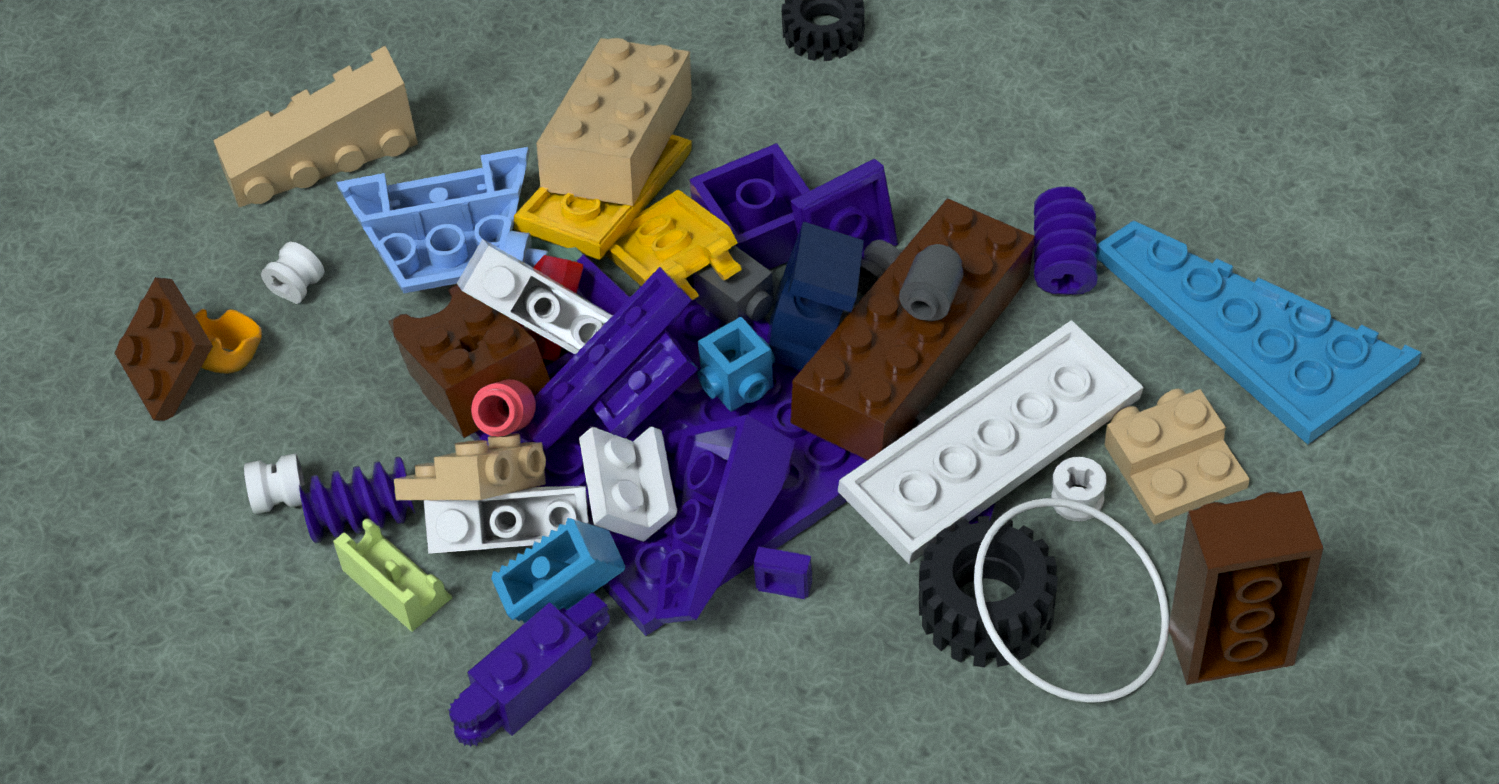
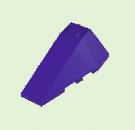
M748 415L683 429L670 472L673 492L676 495L677 513L664 527V533L672 536L671 552L661 563L656 620L662 623L697 620L782 490L783 483L790 472V458L795 441Z

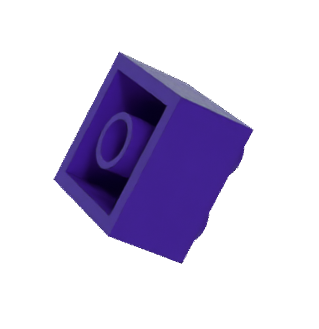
M777 143L689 179L691 199L730 226L738 242L735 245L768 270L788 262L798 236L790 201L809 192L810 189Z

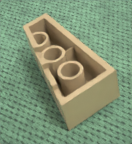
M386 46L371 53L373 61L353 71L349 65L333 74L335 79L333 83L313 94H310L306 89L291 97L292 101L288 104L287 108L275 115L270 111H266L213 140L223 172L238 207L251 203H265L273 195L296 187H310L324 177L341 171H355L364 163L384 156H398L408 148L418 145L405 84Z

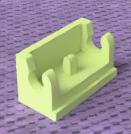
M365 519L363 521L365 535L359 543L356 544L345 532L333 541L342 570L413 632L450 601L452 595L445 590L441 580L433 574L427 575L381 534L379 526L372 520Z

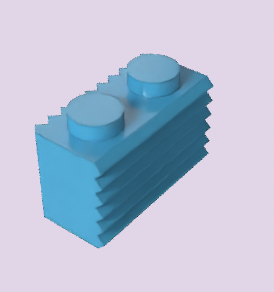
M567 518L566 525L559 524L558 530H551L549 537L542 536L541 543L534 541L532 549L526 547L524 555L518 553L516 561L509 559L508 567L501 565L500 572L493 571L491 579L507 615L512 620L516 619L518 622L522 620L526 623L549 602L558 610L563 607L568 610L591 592L596 591L623 572L625 564L609 530Z

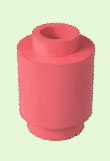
M508 379L489 384L480 389L473 399L471 412L475 424L481 431L490 436L500 437L526 427L534 417L536 403L533 393L525 384L517 380ZM503 400L509 406V414L503 408Z

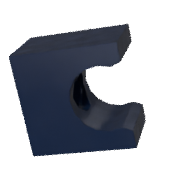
M807 222L802 223L774 297L766 342L774 354L776 363L802 370L837 329L843 310L852 311L857 298L864 240Z

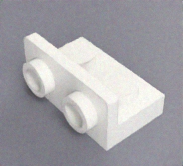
M591 427L579 437L592 518L595 526L644 542L676 516L675 497L662 431L660 429L649 427L634 441L595 427Z

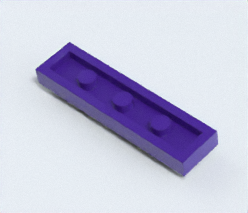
M661 267L645 281L534 397L536 403L535 414L531 422L524 429L534 442H542V448L545 451L571 430L574 422L667 326L673 324L680 317L683 309L692 301L676 281Z

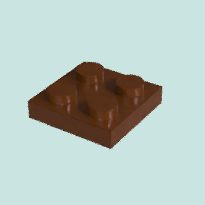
M155 277L145 297L139 303L138 310L125 334L119 340L114 353L153 421H165L175 415L213 345L173 279Z

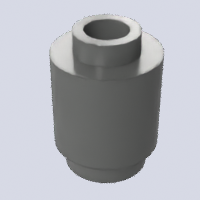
M934 244L926 247L915 256L899 293L900 303L909 314L917 319L926 321L940 320L948 314L963 278L962 260L959 254L948 246Z

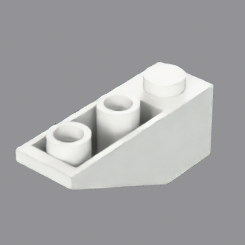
M484 239L481 240L457 282L463 292L574 354L613 316Z
M586 486L532 487L483 500H424L428 554L530 546L534 544V541L541 543L542 536L549 537L551 530L557 531L559 524L566 525L567 518L589 524Z

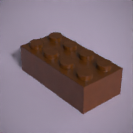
M1302 490L1284 494L1268 492L1255 499L1228 504L1212 502L1198 509L1188 511L1169 622V632L1186 685L1295 665L1324 549Z

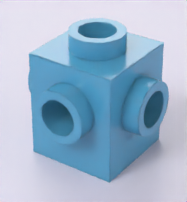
M742 317L735 319L698 341L701 370L697 372L699 382L709 397L713 399L718 397L730 412L745 403L759 400L769 389L773 388L772 364L775 363L774 354L768 343L758 336Z

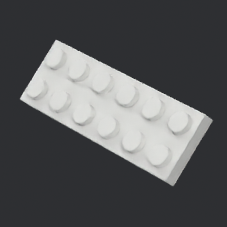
M1071 320L839 480L838 492L910 564L924 554L929 542L936 544L937 534L944 528L953 532L955 531V522L967 519L968 522L1106 424L1118 411L1138 401L1144 387Z

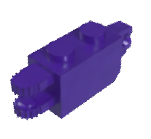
M593 592L568 610L564 607L558 610L549 602L467 672L470 686L459 694L458 699H454V702L450 703L451 708L448 709L451 722L454 724V734L459 743H463L464 746L469 745L470 747L472 745L478 746L479 742L483 743L484 738L490 737L501 726L513 736L589 670L592 665L590 650L598 642L596 635L610 622L607 604Z

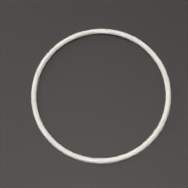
M1044 498L1028 501L1011 508L1000 516L987 531L978 550L974 570L977 606L984 626L994 645L1010 665L1024 678L1039 688L1061 698L1095 703L1124 697L1137 690L1153 675L1161 662L1168 641L1170 618L1167 597L1161 578L1149 555L1122 525L1103 512L1083 503L1060 498ZM1046 506L1065 507L1084 512L1113 528L1133 547L1142 559L1158 594L1161 610V633L1159 644L1151 663L1132 683L1121 689L1102 694H1083L1064 690L1051 685L1030 672L1013 656L1002 642L993 626L985 604L982 581L983 565L993 537L1008 520L1017 514L1033 508Z

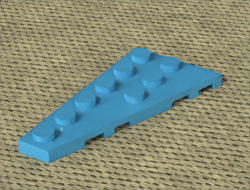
M1134 220L1097 244L1096 257L1103 265L1307 445L1419 365L1422 352L1407 345H1404L1402 350L1379 340V333L1361 325L1358 330L1331 318L1330 310L1263 279L1257 278L1254 283L1233 273L1232 265L1217 258L1213 263L1189 253L1186 244Z

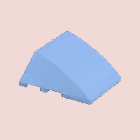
M528 147L480 155L483 168L392 185H387L385 173L336 183L402 292H415L457 284L482 239L504 251L507 235L513 229L514 215L517 211L529 156Z

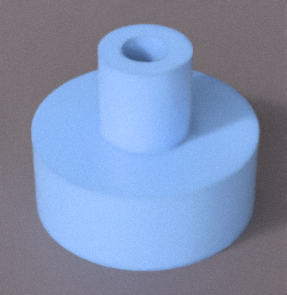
M509 231L504 251L531 267H534L543 255L548 256L547 250L531 248L532 240L530 233Z

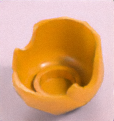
M201 309L197 312L195 317L213 345L201 368L215 373L228 374L237 372L247 366L261 341V327L252 318L236 310H227L220 318L215 320L207 317L206 309Z

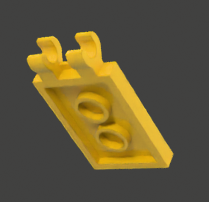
M679 189L641 211L606 252V256L640 286L661 267L692 300L699 297V295L690 286L686 278L711 264L723 281L742 270L740 264L732 258L728 249L738 243L730 226Z

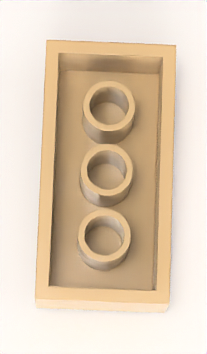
M600 38L536 143L540 188H548V192L563 195L571 193L575 197L599 199L600 201L633 206L691 101L690 51L672 49L667 45L651 46L631 43L620 38Z

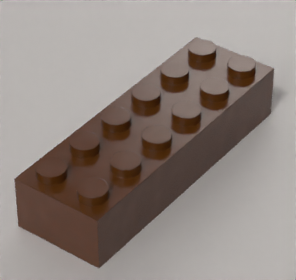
M947 198L793 379L790 423L866 460H869L907 434L915 424L916 417L920 411L924 412L1029 277L1035 236ZM941 244L952 248L959 254L962 260L963 278L949 312L944 318L936 321L920 320L913 317L903 308L899 300V293L915 256L930 245Z

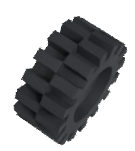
M785 0V4H782L783 38H785L788 48L790 49L794 46V53L800 57L807 51L808 60L816 61L817 54L824 55V61H832V53H837L840 59L847 56V48L852 52L858 48V41L862 42L864 38L865 10L863 0ZM818 15H830L839 19L837 22L828 25H816L807 21Z

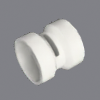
M297 453L281 456L276 465H272V463L265 464L261 460L244 464L246 488L254 514L269 512L274 505H278L280 502H284L289 507L302 505L299 485L301 487L305 484Z

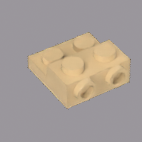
M1183 389L1171 390L1158 400L1157 406L1141 412L1135 406L1126 407L1118 411L1111 419V422L1107 424L1105 447L1154 525L1247 489L1249 485V477L1224 441L1226 427L1201 389L1188 394Z
M513 433L500 437L488 436V443L486 440L455 443V453L434 457V463L415 465L414 475L394 479L396 500H483L545 485L544 469L546 459L542 442L521 443L520 434Z

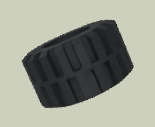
M978 516V523L969 524L967 519L955 522V531L953 532L944 528L937 534L936 544L929 542L924 551V561L920 562L919 616H922V627L926 635L933 633V645L940 651L950 645L951 658L962 663L965 654L974 656L973 666L985 667L986 658H996L997 667L1009 665V662L1002 656L990 638L981 619L976 599L969 597L960 590L963 585L974 580L978 550L987 531L993 525V522H990V516ZM1008 520L995 534L988 547L983 565L982 579L1001 581L1015 591L1013 595L1006 599L993 602L985 601L993 626L1002 642L1021 661L1030 656L1031 643L1039 648L1045 641L1046 630L1051 631L1054 622L1058 576H1056L1057 564L1054 556H1048L1049 546L1043 539L1033 541V530L1025 525L1018 530L1013 528V520Z

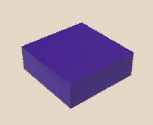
M758 546L754 559L755 585L758 591L800 599L808 598L812 585L811 556Z

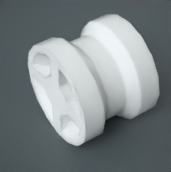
M288 242L280 249L279 259L276 262L268 263L262 270L261 277L272 293L298 304L305 298L308 285L317 283L323 277L325 271L320 260L309 249L296 242Z
M1085 457L1066 459L1054 471L1051 498L1076 501L1101 511L1104 504V491L1106 489V473L1101 465L1092 459ZM1072 485H1082V486H1085V487H1087V488L1084 489L1083 487H1076V486L1072 487ZM1053 506L1058 514L1072 521H1086L1094 518L1078 510Z

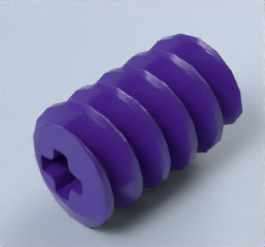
M1060 186L1048 189L1040 194L1034 202V277L1036 284L1044 292L1051 294H1084L1096 286L1098 273L1096 272L1097 257L1095 255L1097 250V242L1095 240L1097 228L1094 224L1096 222V211L1091 204L1086 202L1083 193L1074 187Z
M400 456L395 457L391 474L386 472L380 461H376L373 466L372 478L367 479L359 466H354L351 483H346L339 471L336 470L332 471L329 488H325L317 475L311 477L310 492L305 493L299 485L305 521L312 541L315 544L322 542L324 526H327L332 535L337 539L344 533L346 521L349 522L356 534H361L364 531L363 521L368 516L380 529H383L387 512L391 513L397 524H404L407 508L411 507L414 513L415 508L413 500H396L394 479L407 476L402 458Z

